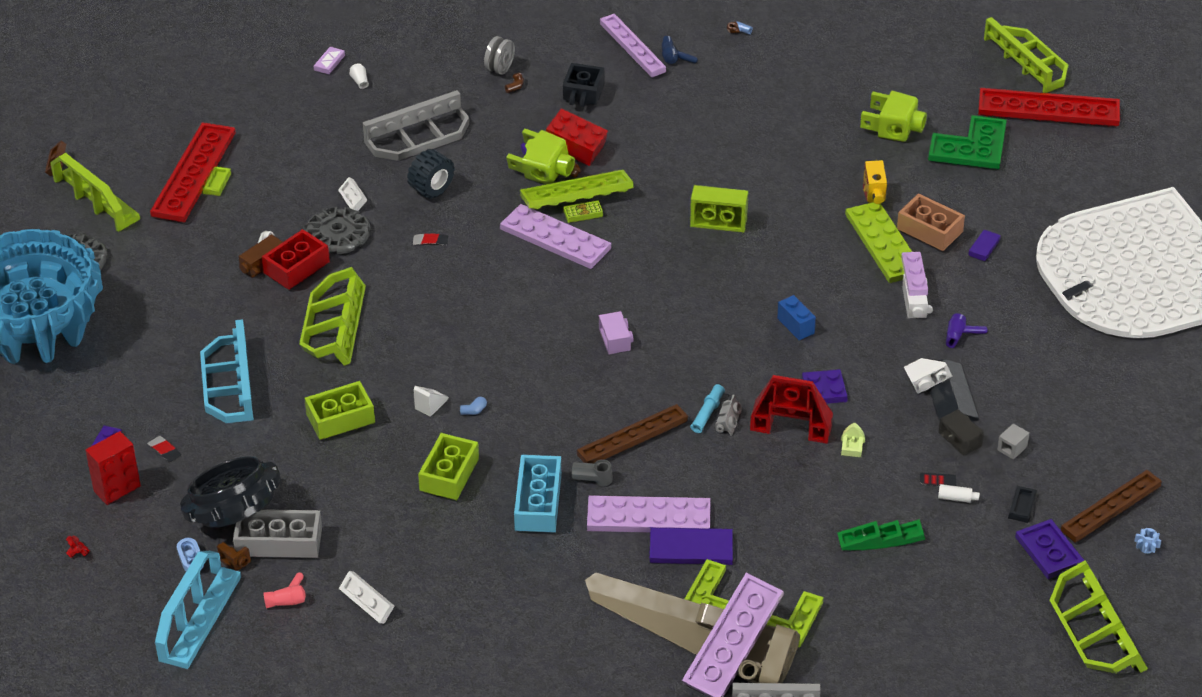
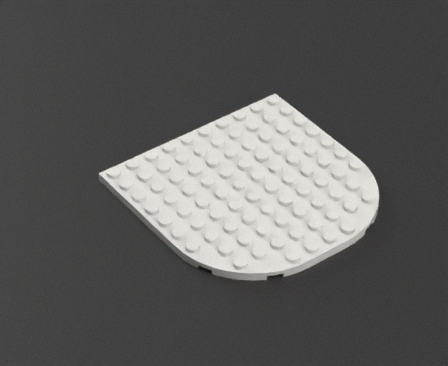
M1174 187L1066 215L1058 219V223L1049 226L1040 237L1036 253V262L1040 275L1062 306L1085 325L1105 334L1130 338L1156 337L1202 325V221ZM1086 280L1094 285L1088 288L1086 292L1082 291L1081 295L1077 297L1072 296L1071 300H1067L1062 294L1063 291Z

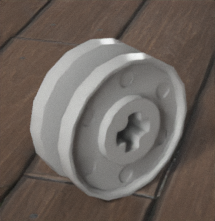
M499 36L494 37L490 41L484 57L486 70L495 71L501 75L508 71L514 58L515 46L513 41L509 39L504 40Z

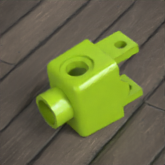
M893 90L889 95L872 92L870 108L880 110V115L863 111L861 114L860 128L877 131L879 138L905 142L908 139L911 131L922 133L927 118L926 112L917 110L918 99L916 97Z
M525 128L522 132L524 143H526L525 148L527 149L525 156L521 158L508 154L506 157L508 168L524 173L526 179L543 184L554 183L559 174L568 177L575 164V158L568 155L565 139L544 130L537 133Z

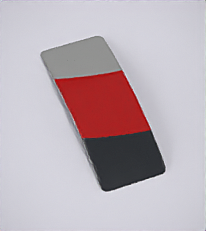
M414 235L413 245L428 243L448 245V235Z
M161 436L147 443L158 451L168 463L181 456L180 452Z

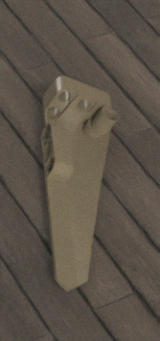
M594 573L585 580L593 602L696 655L724 610L705 603L698 604L599 573ZM766 624L746 660L740 664L737 676L749 683H783L796 654L800 634L796 630L780 625L773 627ZM748 667L755 668L752 676H745V671Z

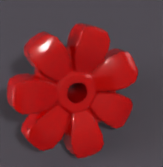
M73 535L66 538L70 545L69 550L66 552L69 557L72 558L76 553L86 556L90 551L88 547L79 541L78 537Z

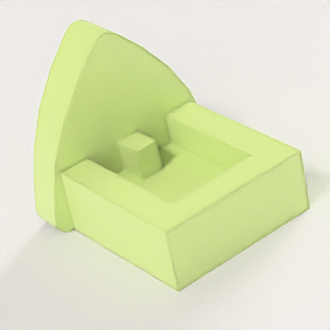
M852 423L844 430L841 436V441H843L841 455L861 457L865 435L856 423Z

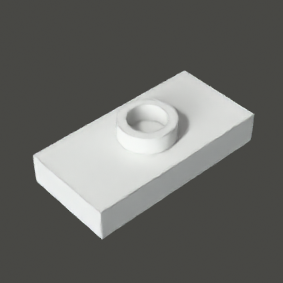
M350 177L347 178L338 190L351 209L359 211L367 201V198L354 179Z

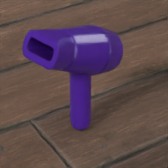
M953 314L948 323L946 346L954 348L963 333L985 334L988 329L985 326H966V317L964 315Z

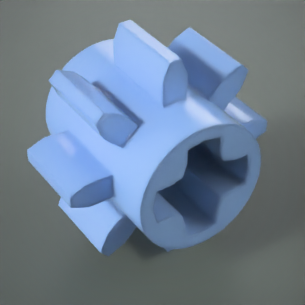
M1151 528L1141 529L1140 534L1135 536L1136 548H1139L1143 553H1155L1156 548H1160L1161 545L1160 534Z

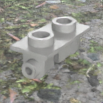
M732 395L731 400L723 402L719 413L720 417H718L715 424L717 432L728 431L730 436L733 435L739 414L742 411L741 404L737 401L735 395Z

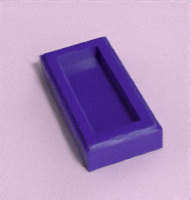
M983 230L970 248L968 255L986 261L1000 241L1001 235Z

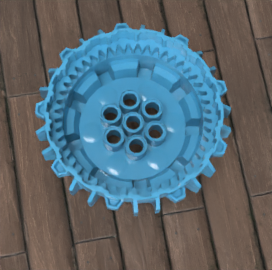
M28 229L6 232L0 235V354L6 361L16 364L20 360L22 343H36L42 361L45 363L51 362L54 359L56 335L59 333L63 334L72 347H77L80 344L86 324L89 322L91 314L95 311L94 302L96 296L103 290L100 266L98 262L94 261V252L91 248H85L84 244L78 243V241L65 234H60V231Z

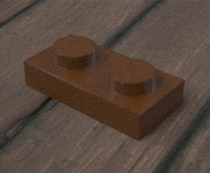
M63 141L57 143L50 150L45 173L49 176L53 175L50 162L66 153L67 144Z

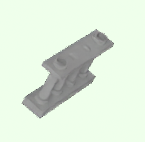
M733 683L732 697H820V684Z

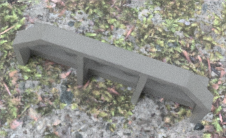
M456 90L363 122L364 143L375 157L400 161L420 154L427 149H434L462 139L469 126V117L461 108L460 93ZM455 110L463 122L458 131L444 136L430 118ZM424 121L436 136V139L415 146L402 128ZM396 130V133L408 148L398 152L376 148L370 139Z

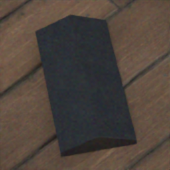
M946 359L939 360L946 362L952 374V377L929 388L940 425L979 421L962 365Z

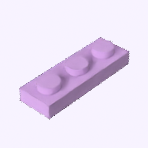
M903 252L901 259L909 296L928 295L921 252Z

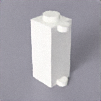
M904 274L902 288L907 317L927 318V313L933 312L932 306L928 305L927 296H909Z

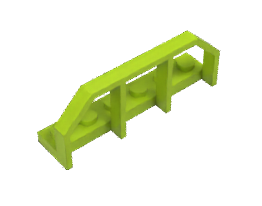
M992 17L986 19L984 40L992 39L1005 50V59L1012 57L1023 66V75L1030 73L1042 83L1043 93H1048L1064 86L1068 64L1034 34L1024 28L1001 26ZM1014 36L1026 38L1028 42L1022 44ZM1037 48L1047 58L1040 60L1030 50ZM1055 64L1063 71L1062 78L1051 82L1053 71L1048 66Z
M67 153L50 162L54 182L58 183L64 179L73 186L77 200L86 196L93 202L96 215L103 211L114 218L116 231L119 232L140 220L139 213L115 196L107 184ZM60 161L69 168L62 171Z
M352 267L329 274L310 293L299 343L304 351L316 358L334 353L335 357L344 366L351 363L366 287ZM349 278L347 292L318 302V299L334 283ZM344 304L341 316L313 325L315 313ZM339 327L336 342L316 349L308 345L310 336Z
M1086 560L1061 573L1051 595L1050 602L1087 668L1117 673L1131 665L1132 668L1137 666L1140 673L1147 670L1145 662ZM1084 573L1085 577L1082 580L1088 590L1090 588L1093 589L1092 597L1062 613L1058 607V602L1066 582ZM1101 603L1102 608L1099 610L1104 619H1110L1111 623L1077 641L1067 621ZM1113 633L1114 636L1119 635L1120 639L1117 642L1123 652L1127 650L1129 655L1119 661L1109 664L1087 659L1083 649Z

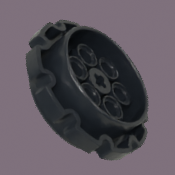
M239 457L222 462L204 471L189 484L188 494L181 500L180 509L187 521H197L206 527H222L237 523L259 512L272 500L273 490L281 482L280 472L276 464L272 462L263 463V461L256 457Z

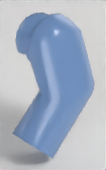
M477 397L470 405H460V415L479 414L487 405L486 399L484 397Z

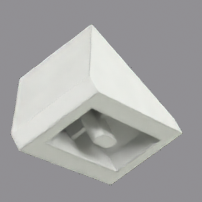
M415 386L413 389L415 409L430 417L449 398L434 389Z

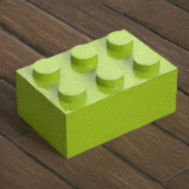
M694 185L691 196L690 227L745 232L748 191Z
M360 381L305 397L306 415L319 440L375 423L374 406Z
M441 433L418 474L419 490L457 500L479 460L478 442Z

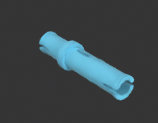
M716 384L711 393L705 397L704 405L690 426L691 430L695 433L702 432L713 410L719 406V400L723 393H725L723 386Z

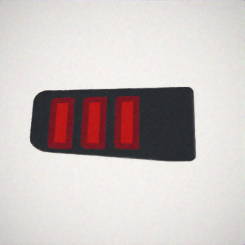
M920 473V483L939 487L940 484L956 486V475Z

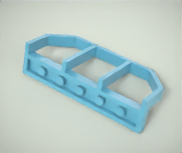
M243 319L235 320L236 328H232L233 335L218 336L200 351L205 412L225 423L254 420ZM234 344L235 353H239L235 355V361L205 364V359L223 345ZM236 370L237 380L241 379V381H237L238 385L207 388L206 374ZM242 394L239 395L240 407L244 406V412L225 413L210 405L208 398Z
M210 550L198 551L162 611L155 640L159 662L185 669L189 668L241 579V572L221 567L218 552ZM207 558H209L211 573L217 575L204 596L200 570ZM191 587L193 603L199 604L187 624L183 599ZM174 615L177 630L183 633L169 655L167 640Z

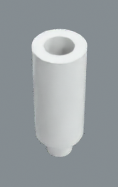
M940 484L938 499L971 503V500L979 501V493L972 492V488Z

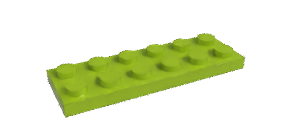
M618 170L521 189L520 196L529 209H539L545 205L555 206L560 202H574L580 198L590 199L596 195L605 196L616 191L626 192L634 187L633 181L626 172Z
M872 202L847 208L845 215L887 281L893 283L903 280L904 269L901 256L903 252L912 251L883 206Z

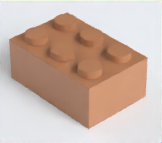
M918 193L898 212L897 229L944 251L963 232L965 215Z

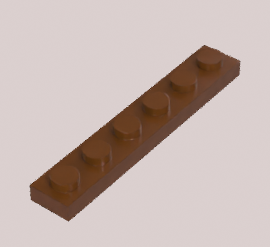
M676 404L577 449V456L583 463L594 464L598 460L607 459L687 422L688 415Z
M1145 470L1061 525V532L1076 543L1161 487L1162 481L1150 471Z

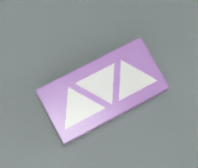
M329 47L314 65V71L330 74L344 58L345 51Z

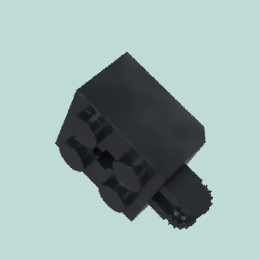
M571 63L563 81V100H568L569 105L579 102L581 107H584L586 103L597 105L605 84V68Z

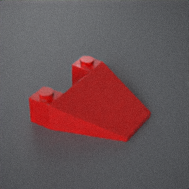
M773 375L755 400L751 414L750 431L770 434L774 415L810 421L808 441L828 444L832 429L833 413L813 381Z

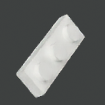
M349 571L339 587L343 593L379 623L384 624L395 607L355 572Z

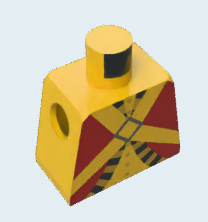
M883 160L865 161L863 190L866 200L869 203L881 204L886 199L887 188Z

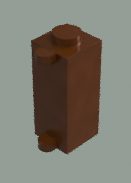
M271 234L239 255L240 270L252 278L263 272L262 256L283 243V241Z

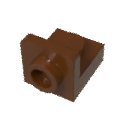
M224 542L217 546L220 561L232 570L238 571L251 561L249 549L246 546L238 552Z

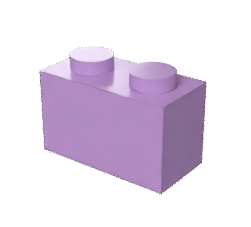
M621 311L599 315V330L608 354L631 350L633 334L632 331H628L627 318H623Z

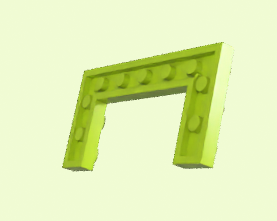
M706 559L685 600L725 609L729 600L714 596L713 593L726 571V565ZM804 591L789 620L771 615L767 625L773 627L780 625L796 630L800 634L798 647H801L823 604L824 597Z

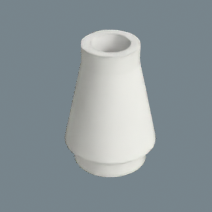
M361 64L352 65L349 72L350 76L360 89L368 87L366 68Z

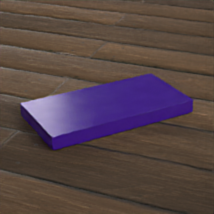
M650 527V563L704 564L706 559L720 564L732 565L733 529Z

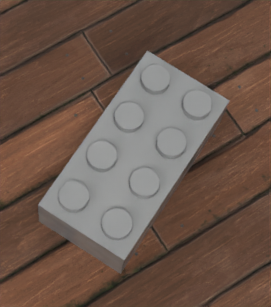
M260 510L254 515L236 523L233 537L234 549L238 552L246 546L249 549L250 557L318 558L322 532L321 513L318 510Z

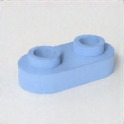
M184 538L177 543V552L185 571L188 570L198 551H200L196 540L192 538Z

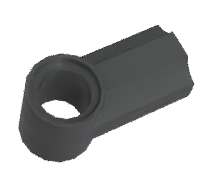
M598 460L594 464L573 462L572 479L595 481L599 486H608L613 481L611 463L608 460Z

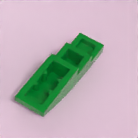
M920 519L901 525L896 520L879 526L877 521L837 532L842 550L882 549L925 540Z

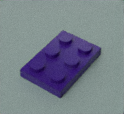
M1052 519L1016 532L1015 538L1047 579L1056 577L1084 561Z

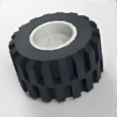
M427 149L421 152L420 155H417L416 159L412 161V165L408 169L407 182L411 188L429 199L436 198L439 194L444 193L449 184H451L455 174L454 163L437 150Z

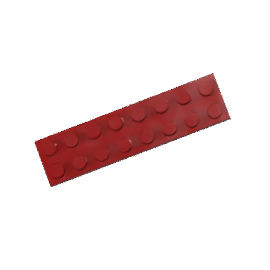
M980 88L978 115L1119 126L1120 99Z
M201 123L150 210L151 217L180 222L187 220L214 167H217L236 133L234 127Z

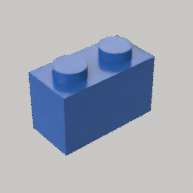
M794 295L778 302L777 319L798 340L815 334L816 317Z

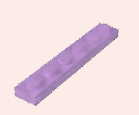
M615 14L600 18V25L651 77L666 72V66Z

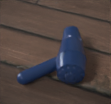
M670 36L663 37L662 56L666 63L673 64L678 58L691 63H697V57L678 51Z

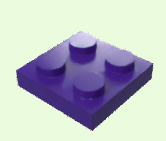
M840 369L802 373V380L813 381L827 404L847 402V393Z

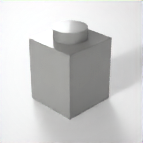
M1012 424L999 436L997 450L1014 460L1027 448L1029 432Z

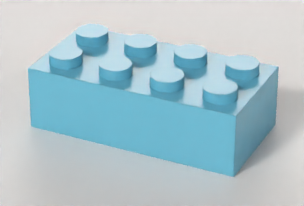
M521 455L514 511L515 531L556 532L562 474L561 456Z

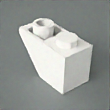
M921 358L904 367L917 394L952 377L946 362Z

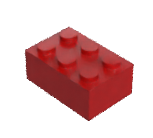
M562 108L546 128V132L565 139L568 155L573 156L576 160L588 166L591 165L603 148L608 134V130Z
M303 229L262 256L264 274L289 290L330 262L328 245Z
M121 431L85 450L93 490L106 505L141 486L133 443Z

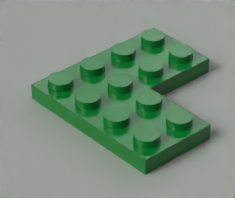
M972 115L968 137L933 133L928 160L999 169L1007 119Z

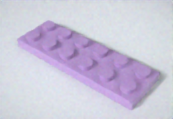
M522 204L500 223L501 230L589 269H592L611 249L610 242L539 211L529 209Z
M589 496L587 531L650 532V527L710 529V498Z
M745 573L682 679V682L709 697H724L739 672L740 664L746 660L783 597L784 592Z

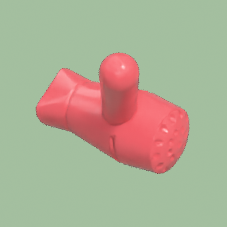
M300 572L297 573L286 588L274 592H264L266 608L303 603L306 594L302 585L299 584L303 580L304 575Z

